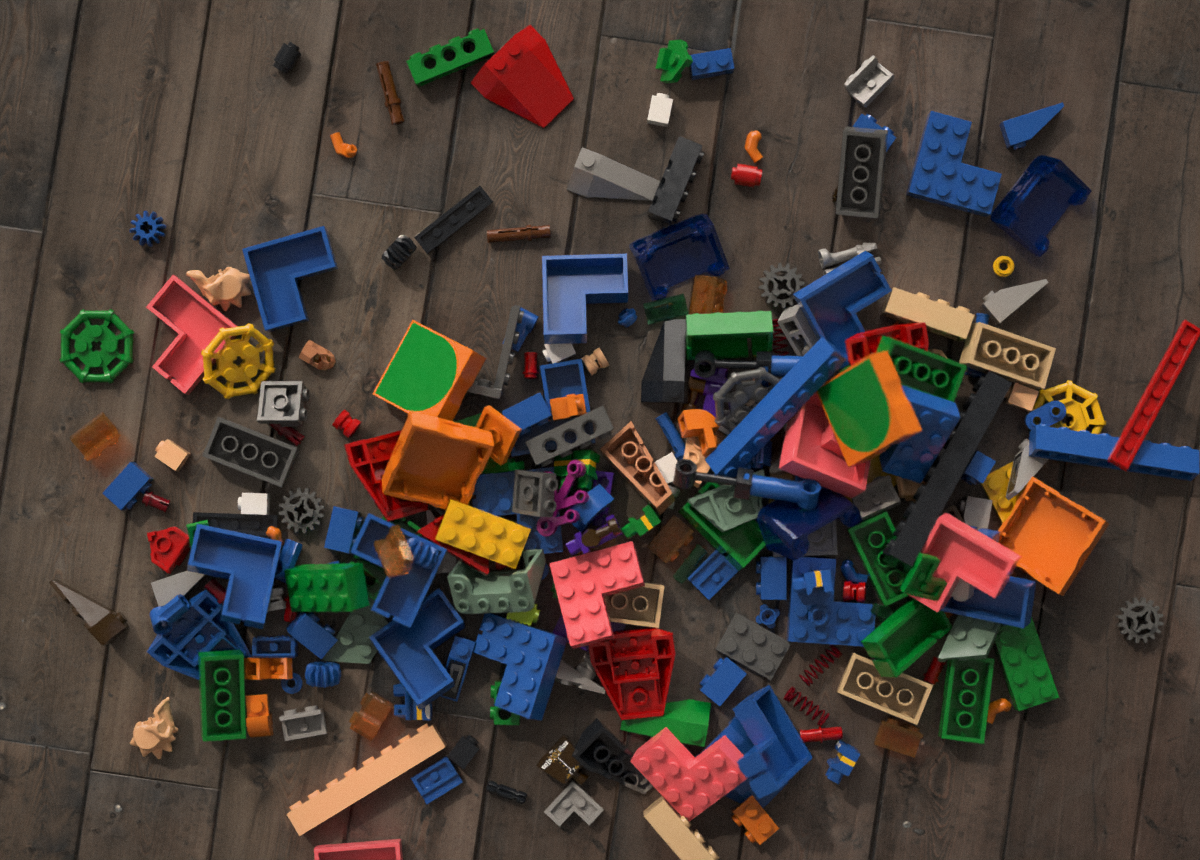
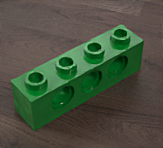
M474 29L468 32L466 37H454L448 41L449 44L444 46L438 44L429 48L427 53L421 54L419 52L409 57L410 60H407V64L417 88L491 58L494 55V51L485 29ZM467 44L475 46V50L472 53L464 51V47ZM453 52L456 54V57L452 61H447L444 59L445 54ZM428 60L436 62V66L433 69L425 67V63Z

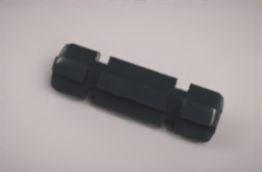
M491 780L486 787L487 792L497 793V796L511 801L514 799L520 804H524L527 798V793L517 792L514 788L503 784L498 785L497 782Z

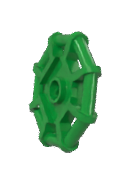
M82 309L63 330H60V363H63L82 384L85 382H108L111 384L130 363L133 364L134 362L133 335L135 333L112 309L109 311H85V309ZM90 319L105 320L103 325H92ZM84 322L86 328L78 335L72 333ZM111 323H113L122 333L116 335L109 328ZM70 338L75 340V353L69 354ZM124 339V354H120L118 350L119 340ZM100 341L102 343L100 346L102 350L100 352L98 350L93 351L92 348L94 346L92 344ZM79 358L86 365L83 371L72 360ZM116 358H119L121 361L110 370L108 366ZM91 368H103L104 374H90Z

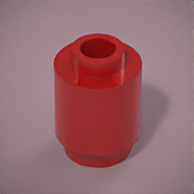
M737 164V168H732L731 180H735V185L760 186L762 169H757L756 166Z

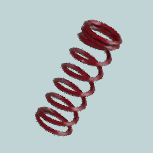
M773 319L772 323L778 324V319ZM773 329V331L780 332L773 333V338H779V340L773 341L772 344L781 347L774 348L772 351L783 353L779 354L781 356L789 354L788 351H775L788 347V345L776 343L787 338L774 336L783 333L782 329Z
M833 644L829 645V647L834 651V653L831 652L829 649H825V652L829 658H827L823 654H820V658L822 659L824 664L819 660L814 659L819 669H817L812 664H809V667L811 671L814 673V675L806 669L804 670V673L808 679L799 674V677L809 687H811L810 684H813V681L811 680L808 674H810L815 679H818V676L813 670V668L821 674H824L822 668L819 666V664L824 666L826 669H829V666L823 659V657L830 663L834 664V660L832 659L829 653H831L838 659H840V657L843 656V654Z
M792 686L785 694L783 700H788V703H790L799 694L794 707L805 699L800 709V712H802L811 703L806 716L817 707L811 720L813 721L823 712L817 724L819 727L822 726L830 714L827 713L825 715L824 709L818 712L819 705L812 708L813 701L806 703L807 696L800 699L801 692H797L794 695L795 688Z

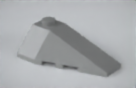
M582 147L567 190L587 198L653 201L660 181Z
M561 659L555 681L565 685L574 684L578 688L605 694L606 690L603 686L585 677L576 668Z

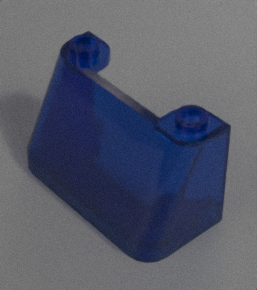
M1041 155L1032 161L991 215V220L1031 253L1041 257L1049 249L1050 240L1046 235L1070 205L1077 206L1085 203L1092 190L1060 159Z
M707 214L695 215L637 239L629 245L652 301L666 298L669 293V287L705 272H708L710 275L720 276L730 269L714 224Z
M821 486L817 506L813 509H804L793 502L775 500L763 507L757 515V521L767 549L794 561L808 552L810 545L807 536L838 517H840L842 524L849 527L863 520L859 509L844 495Z

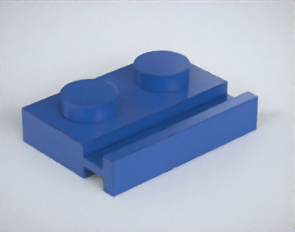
M716 549L687 579L710 600L738 570Z
M447 756L411 777L426 805L463 783V780Z

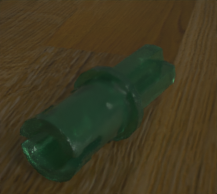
M696 544L689 556L683 559L684 562L673 575V578L681 584L684 583L694 568L697 569V564L707 551Z
M877 603L872 604L871 613L877 616L881 622H884L894 613L888 606Z

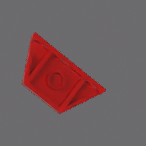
M444 514L417 531L416 534L447 549V553L483 575H488L489 559L435 540Z

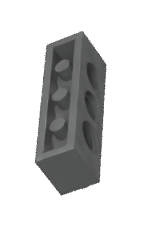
M601 406L526 441V445L535 464H541L544 467L553 463L552 458L558 455L564 458L572 454L571 449L577 446L583 449L591 445V440L597 437L602 440L611 436L610 431L614 430L604 406ZM589 422L596 425V432L591 435L584 432V426ZM570 431L577 435V440L572 444L567 443L564 439L565 434ZM551 440L555 441L558 446L557 450L553 453H549L545 449V444Z

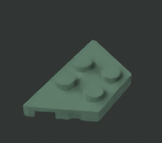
M759 470L753 474L764 476V470ZM723 485L687 500L693 508L721 532L759 518L763 512L762 497L749 495V500L734 498L735 486Z
M368 597L369 606L350 612L336 636L338 641L323 658L324 661L371 663L377 650L369 637L389 624L384 616L371 611L374 604L372 599Z
M958 615L939 654V662H946L947 659H959V661L971 658L986 659L1002 624Z

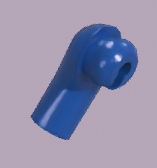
M844 560L842 562L841 572L847 581L857 584L859 582L867 583L868 575L856 573L853 567L854 563L851 560Z

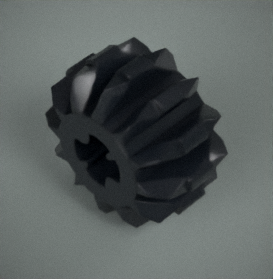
M400 235L382 254L381 259L388 267L397 270L415 252L417 246L406 235Z

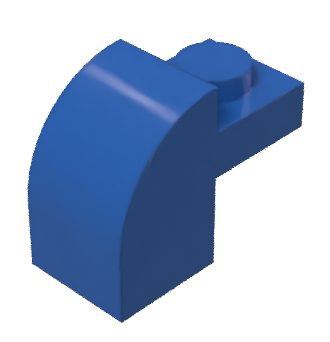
M600 484L588 492L589 500L587 503H579L572 507V510H576L579 513V520L576 523H572L579 532H584L593 520L603 513L614 500ZM574 513L570 514V519L572 520L574 518Z

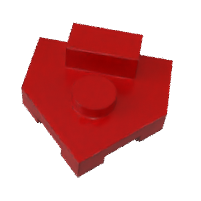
M175 526L147 533L151 548V562L171 574L176 565H181L191 549L188 547L190 545L188 534Z

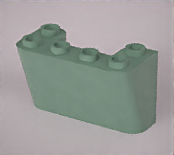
M543 549L522 551L526 569L489 570L487 576L459 560L447 576L456 609L463 614L526 612L533 609L546 565ZM535 555L530 561L529 556Z

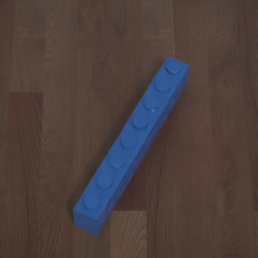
M821 337L705 459L716 475L734 478L738 473V467L744 468L846 361V358L832 343Z
M1047 424L1036 425L1029 432V456L1122 470L1107 461L1119 439L1118 437H1112L1106 433L1092 434L1087 430L1073 431L1067 427L1054 428ZM1144 440L1127 471L1192 481L1199 475V450L1192 449L1189 446L1176 447L1170 443L1157 444L1151 443L1150 440Z

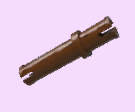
M389 61L379 62L376 64L385 96L386 102L384 104L388 108L391 124H402L405 120L400 106L401 99L398 98Z
M530 224L527 227L487 230L488 243L551 238L550 224L542 226H531Z

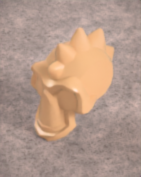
M226 267L225 270L222 271L220 269L217 275H212L209 278L199 270L187 272L186 275L198 286L202 295L213 306L220 304L224 311H227L231 304L241 308V296L251 295L247 285L250 281V275L242 273L238 269Z
M169 697L155 708L153 712L155 717H149L147 721H139L134 727L130 745L139 747L143 757L152 752L157 759H161L163 750L172 752L170 742L175 740L173 734L178 732V728L174 726Z

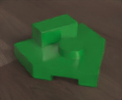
M670 40L668 48H660L655 69L662 71L661 82L677 83L682 77L681 72L684 68L692 64L693 60L691 55H688L686 41Z
M489 457L481 474L524 470L525 463L524 461L515 462V458L500 465Z

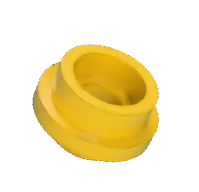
M1000 256L994 261L993 270L996 275L1007 277L1014 271V262L1008 256ZM1001 263H1005L1007 265L1006 270L1000 269Z

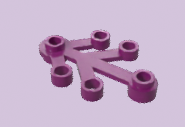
M572 460L568 464V474L559 492H557V489L555 490L554 501L556 502V510L553 512V517H540L538 520L537 530L542 536H551L556 532L558 526L569 522L576 523L579 520L578 511L572 509L567 510L563 516L557 517L562 509L579 503L585 504L589 500V494L582 490L577 491L574 496L566 498L575 479L584 476L586 473V465L582 461ZM574 465L577 466V469H576L575 472H573V467H574ZM583 493L584 498L580 501L579 497ZM574 513V518L571 520L570 514ZM547 522L548 527L545 529L544 525Z

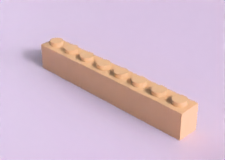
M428 723L416 729L418 733L412 737L409 734L398 740L400 744L393 748L391 745L380 751L382 755L374 759L373 756L362 762L363 767L356 770L355 767L344 773L345 778L338 781L336 778L327 783V789L324 791L316 790L309 794V800L301 803V801H298L289 807L291 811L287 813V816L299 836L445 748L447 744L434 723L430 726Z

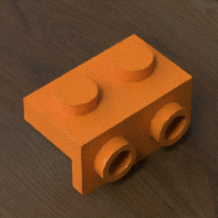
M753 795L731 810L733 813L732 820L738 827L742 825L746 829L745 836L752 844L756 842L761 845L779 829Z

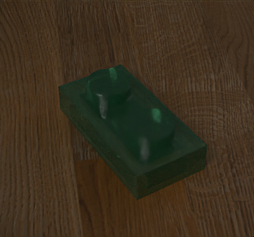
M684 293L643 304L648 325L689 314Z

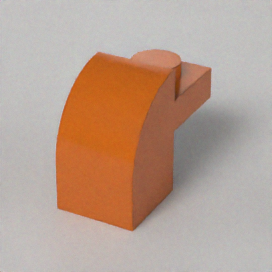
M569 394L566 397L550 399L553 421L576 418L586 414L583 394Z
M702 409L683 410L678 417L682 438L698 437L702 456L710 455L717 447V437L714 434L720 426L716 424V418L711 413Z
M244 658V679H293L292 658Z
M268 694L245 696L247 709L246 724L249 737L274 735L272 714H269Z

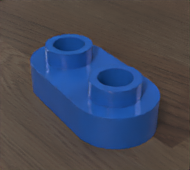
M1060 401L1048 402L1030 411L1025 417V425L1029 430H1032L1036 426L1033 423V419L1038 417L1040 419L1039 424L1051 426L1065 417L1066 407ZM1054 407L1059 409L1058 415L1052 413Z

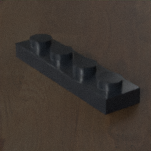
M478 186L414 238L428 255L489 207L493 201L484 189Z
M193 512V523L207 520L210 527L253 536H266L270 526L278 527L279 515Z

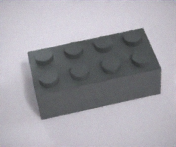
M848 126L843 130L836 214L878 218L880 216L888 130Z
M218 417L202 456L285 488L300 448Z

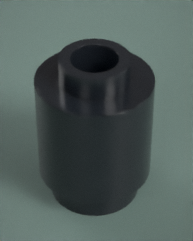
M290 41L288 45L283 43L274 58L273 66L288 74L289 70H293L302 55L298 52L300 48Z

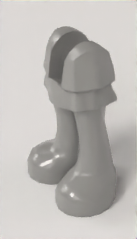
M863 243L862 245H856L854 248L837 253H830L827 249L818 250L820 266L824 269L850 260L864 251L871 252L878 248L876 243ZM876 257L877 264H881V257ZM836 268L824 270L823 275H826L827 273L831 272Z

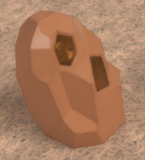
M308 340L299 356L301 360L319 370L330 369L336 363L335 357L330 351L311 340Z

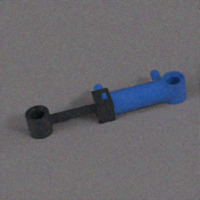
M701 350L695 356L694 370L699 377L709 378L715 373L716 369L756 370L759 367H764L773 376L784 377L803 356L772 355V352L757 351L756 361L716 360L713 352ZM702 362H707V363H709L710 365H708V366H703V365H701V363H702ZM840 368L828 380L840 374ZM762 380L761 382L764 387H768L769 383Z
M682 459L676 463L673 483L680 489H690L693 487L695 480L735 486L734 498L749 500L750 495L797 503L804 509H813L817 506L821 486L817 481L812 479L803 480V478L796 475L795 481L755 475L750 463H747L744 468L738 467L737 478L696 472L697 465L695 462L689 459Z

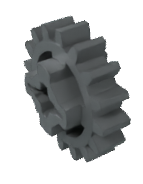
M778 263L777 268L770 265V272L764 270L763 274L766 277L759 279L763 285L759 286L758 289L764 290L761 298H768L766 304H769L771 301L774 302L773 308L781 304L782 309H785L786 303L789 306H793L792 300L796 301L793 294L801 290L800 286L805 284V282H799L802 274L796 275L797 268L795 267L790 270V264L788 263L785 268L782 267L781 263ZM785 272L787 274L785 276L778 277L775 273ZM792 278L795 281V291L791 288L790 281ZM768 281L772 284L773 291L771 293L768 291ZM778 281L779 283H781L782 281H784L786 283L784 286L786 290H778V284L776 282ZM778 295L789 297L784 300L776 299Z
M297 488V493L290 490V497L283 496V499L286 501L285 504H279L283 508L279 515H284L285 517L281 522L289 523L287 529L295 527V533H298L300 528L303 533H307L308 527L314 531V524L321 525V522L318 520L319 517H325L324 514L320 513L321 510L325 509V506H320L319 504L323 499H316L317 492L315 491L309 494V488H306L304 493L301 488ZM301 496L298 503L291 504L293 499ZM309 499L315 504L316 510L311 508ZM302 505H304V509L307 510V513L302 514V516H300V512L297 511V508L302 507ZM288 511L293 513L295 522L291 520ZM314 517L311 522L303 525L306 518Z
M1134 597L1132 598V603L1125 601L1126 608L1119 607L1122 614L1116 615L1118 619H1121V622L1116 625L1123 628L1120 634L1127 633V640H1131L1134 637L1135 643H1139L1140 638L1143 643H1147V637L1154 640L1155 636L1153 633L1161 632L1158 629V625H1164L1163 622L1159 621L1163 614L1157 613L1160 607H1152L1154 601L1149 600L1146 603V598L1141 597L1140 601ZM1143 606L1139 611L1131 610L1134 607ZM1151 613H1152V616H1153V623L1151 622V619H1150V614H1151ZM1137 616L1143 620L1142 624H1139L1138 620H1136ZM1127 618H1129V627L1127 626ZM1142 629H1147V630H1148V631H1147L1146 633H1144V634H1137V633H1139L1140 630H1142Z

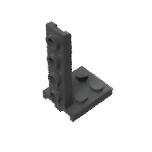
M520 305L512 306L494 385H491L492 381L479 379L473 382L467 392L497 399L501 398L504 385L508 386L510 373H507L508 364H513L515 353L511 352L512 346L517 344L520 332L516 331L517 324H521L524 311H520Z

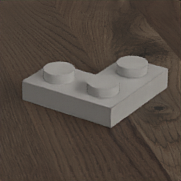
M572 780L546 808L544 813L560 827L574 811L590 826L604 808Z

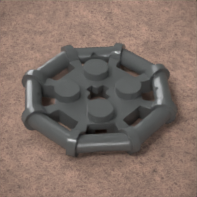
M764 367L751 371L731 373L732 376L717 393H714L715 422L718 426H722L732 432L736 425L730 422L729 419L734 417L740 423L777 385L780 380L767 372ZM754 379V381H748L743 383L741 382L744 380ZM762 380H765L771 385L769 387H764L761 384ZM736 384V391L734 393L731 392L730 394H728V392ZM749 399H753V401H755V403L750 406L745 405V403L749 402ZM728 402L729 410L724 412L723 403Z

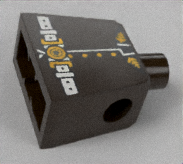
M565 734L558 739L536 764L538 768L563 784H566L572 778L581 786L589 777L580 769L582 765L572 756L575 747Z

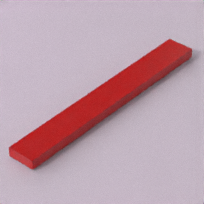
M1187 320L1182 321L1107 461L1124 471L1129 469L1199 339L1200 328Z

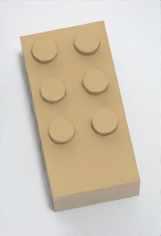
M895 287L887 294L881 315L903 323L926 322V328L929 332L958 342L967 339L974 318L969 309L961 306L953 308L949 306L950 303L940 299L933 301L929 299V295L924 293L912 294Z
M978 322L971 324L959 363L986 374L991 371L1009 382H1016L1034 390L1045 389L1056 348Z
M645 583L643 587L604 597L610 621L659 628L664 585Z
M852 652L837 688V693L917 725L933 685L903 672L897 678L882 677L871 659Z
M660 796L643 811L647 821L681 860L719 859L718 853L711 845L707 847L704 844L706 841L697 829L693 831L690 828L691 822L684 815H679L663 796Z

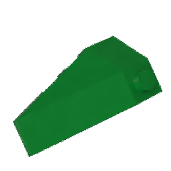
M693 699L666 702L663 716L622 720L620 730L654 737L667 727L681 743L705 747L711 703Z

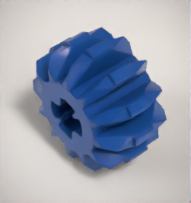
M144 211L143 218L140 214H136L138 222L131 221V224L136 226V228L130 229L131 233H136L133 236V240L137 241L140 239L139 244L141 246H144L147 241V245L152 247L153 240L157 244L160 243L159 235L165 237V234L160 232V230L166 229L165 224H160L164 219L162 217L156 218V212H152L149 216L148 211ZM147 224L152 227V231L149 230L150 233L144 231V227L147 228Z
M413 538L405 543L402 552L404 559L426 569L433 568L439 555L438 550Z
M320 661L309 663L306 666V684L318 688L332 687L339 684L341 670L338 663Z

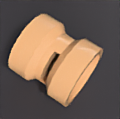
M600 348L595 349L593 354L585 355L581 358L591 376L596 374L598 369L609 366Z

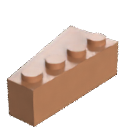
M630 421L600 451L603 457L660 515L675 502V498L633 423Z

